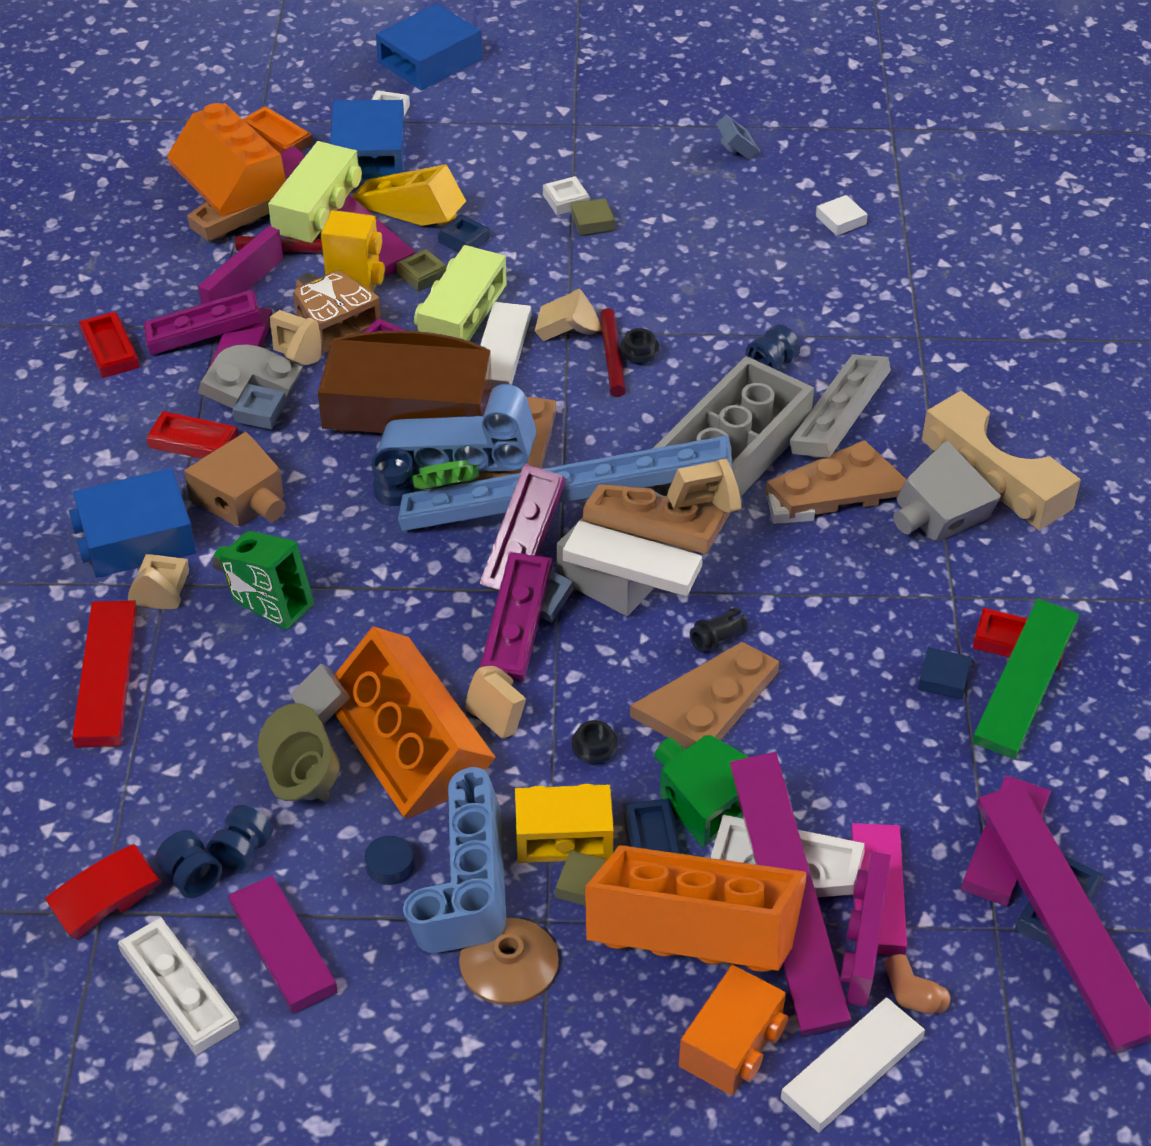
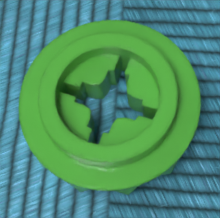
M460 460L419 468L420 474L412 476L414 487L429 489L472 481L479 475L478 464L469 465V460Z

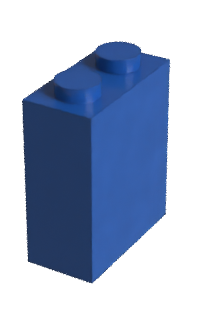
M438 3L376 33L378 63L421 91L482 59L481 30Z
M403 99L333 100L330 144L357 150L358 166L362 170L361 180L403 173L405 144Z
M173 468L73 491L76 508L69 510L74 534L83 533L84 537L77 538L83 563H92L96 578L139 568L146 554L176 558L196 554L191 523Z

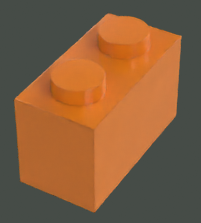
M732 964L681 1038L679 1067L733 1096L743 1080L751 1082L755 1077L763 1060L761 1052L767 1042L770 1041L775 1044L781 1037L788 1021V1016L783 1014L786 992Z

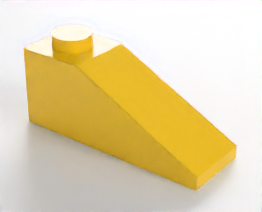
M447 164L367 179L352 195L367 210L420 226L435 223L438 226H443L450 223L456 218V212L466 202Z

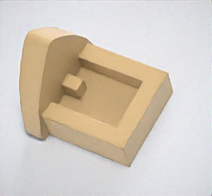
M580 288L541 306L535 332L543 341L573 328L586 335H593L602 330L595 310Z
M281 310L270 316L273 350L286 354L287 359L302 365H310L319 361L321 358V337L316 320L311 318L305 319Z
M726 458L677 469L667 493L673 509L712 501L716 507L724 512L741 511L738 485Z
M146 554L139 572L129 589L128 600H136V605L143 607L177 609L181 602L180 593L189 573L187 559Z
M497 666L480 667L472 678L465 709L472 716L478 717L500 738L504 739L516 733L526 698L511 686L513 679Z

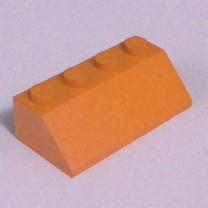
M226 103L209 104L203 110L192 113L167 154L168 163L220 216L271 200L286 182L281 154Z
M372 626L334 674L350 697L335 715L403 817H414L448 801L449 782L457 772L468 767H478L486 770L496 758L409 637Z
M619 845L585 886L586 940L601 942L607 947L615 949L632 947L651 950L653 954L659 956H672L676 954L695 957L708 964L727 962L746 965L753 971H779L793 947L806 884V872Z

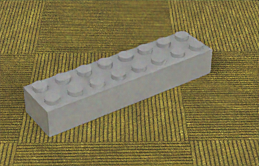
M745 356L652 449L729 436L732 472L741 497L790 445V439L812 410L814 387ZM672 483L645 488H651L656 493V496L668 497L667 493ZM575 525L557 543V574L572 580L574 589L628 616L655 587L563 561V548L576 527ZM611 529V530H614V531H618V532H621V533H625V534H628V535H632V536L641 538L640 536H637V535H634V534H630V533H626V532H623V531ZM656 540L653 541V542H656V543H660V544H663V545H667V546H670V547H674V548L683 550L682 548L677 547V546H674V545L666 544V543L659 542V541H656Z

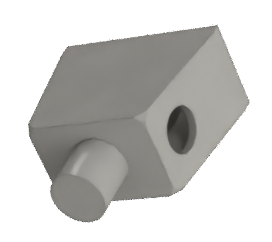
M947 440L907 478L897 497L898 504L902 509L894 513L893 518L897 528L904 534H910L920 527L932 540L940 541L987 520L1001 496Z

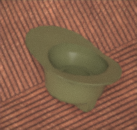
M290 703L278 708L264 723L257 745L259 759L272 792L277 798L284 801L330 800L332 797L330 789L338 778L340 761L336 752L331 747L319 716L312 708L302 703Z

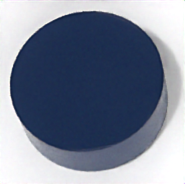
M383 836L375 839L365 851L367 874L375 882L384 885L397 884L405 880L411 874L414 866L413 851L410 844L397 836Z

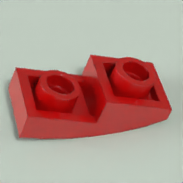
M132 844L91 865L44 899L68 935L78 940L113 910L118 909L123 913L162 883V881L138 846Z

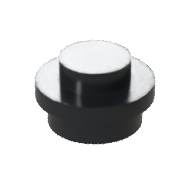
M636 328L625 334L620 344V352L626 360L642 364L657 357L659 343L650 330Z
M590 720L584 722L572 737V751L574 755L581 761L589 764L604 763L610 760L617 751V736L611 727L603 721Z

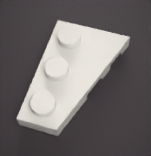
M723 815L711 858L755 864L745 823L742 818ZM798 830L817 897L853 895L857 870L861 868L864 857V843Z

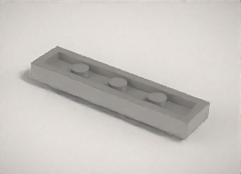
M852 354L790 439L792 454L808 455L813 458H830L891 371L889 357Z

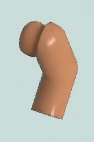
M898 954L886 959L884 967L898 1004L904 1008L924 1014H941L947 1010L950 1004V994L945 987L939 986L934 981L914 976L906 955Z

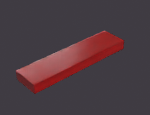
M136 600L93 601L91 603L72 735L75 748L121 746L138 612Z

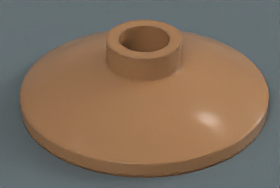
M506 918L505 930L496 940L482 945L461 948L459 957L461 976L467 987L481 999L498 1005H518L539 997L553 983L559 964L557 947L551 936L537 924L519 918ZM505 950H513V951H516V952L513 953V954H504V953H502V951H505Z

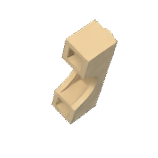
M963 391L957 392L926 411L922 441L935 451L942 443L948 440L1001 496L999 500L1039 531L1074 509L1081 479L1050 456L1038 459H1025L1011 456L997 449L986 436L990 411Z

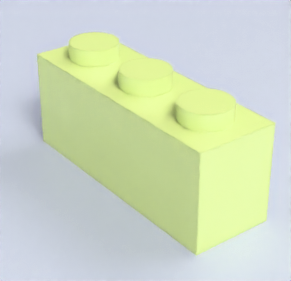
M317 141L268 203L271 226L279 229L282 236L312 243L321 230H323L331 210L336 211L342 208L346 197L360 183L362 170L358 166L357 150Z
M464 245L457 256L450 259L446 272L441 279L434 282L425 302L417 306L414 314V324L418 326V331L443 334L470 341L492 308L493 302H496L507 285L506 256Z

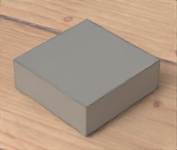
M322 663L290 694L295 703H302L312 708L319 716L323 725L350 699L332 670Z

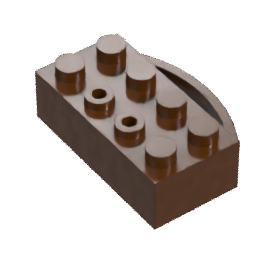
M376 331L332 339L318 390L322 429H334L340 433H351L353 431L384 433L386 425L393 420L483 416L492 388L491 350L461 338L420 331Z

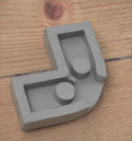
M254 345L231 346L221 351L215 358L200 383L198 393L231 408L235 407L247 384L284 391L287 399L300 377L303 365L290 361L262 347Z

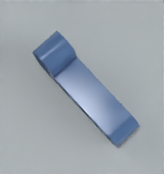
M501 384L492 389L483 416L399 419L389 422L385 427L376 453L387 448L405 450L413 459V474H420L419 468L460 460H469V465L478 464L479 472L514 471L522 469L524 464L528 463L536 436V427L524 392L516 386Z
M468 767L460 770L451 778L448 786L451 883L416 890L404 902V916L419 948L428 953H439L486 944L502 935L506 927L501 808L488 773L478 767Z

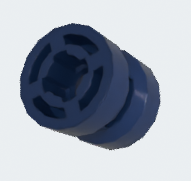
M778 324L766 331L764 338L759 337L748 344L745 354L747 357L779 371L782 364L790 363L800 354V344L790 328Z
M387 448L374 455L371 467L376 499L388 506L401 505L402 495L415 492L412 479L413 459L411 455L399 448Z
M236 805L224 820L225 828L215 832L207 845V849L223 867L234 872L243 873L249 869L255 860L256 848L263 847L273 833V828L269 820L259 811L246 805Z
M182 830L169 836L156 852V864L166 875L174 877V886L186 898H195L203 895L221 877V863L213 854L204 851L203 842L191 830Z

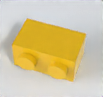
M331 210L321 232L325 275L334 271H342L374 292L376 285L382 284L385 271L384 263L379 262L382 233L377 232L376 216Z
M581 784L578 786L515 788L518 863L566 861L570 850L603 859H608L613 853L614 830L610 785Z

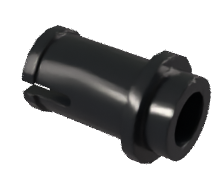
M734 607L708 621L705 619L696 621L694 627L690 629V640L693 646L699 652H715L719 644L747 632L748 623L745 615L743 614L734 619L735 616L741 613L740 609Z

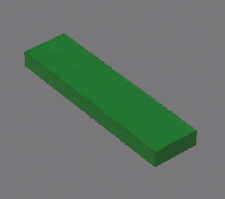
M1037 598L974 733L973 744L1016 760L1077 624L1078 613Z

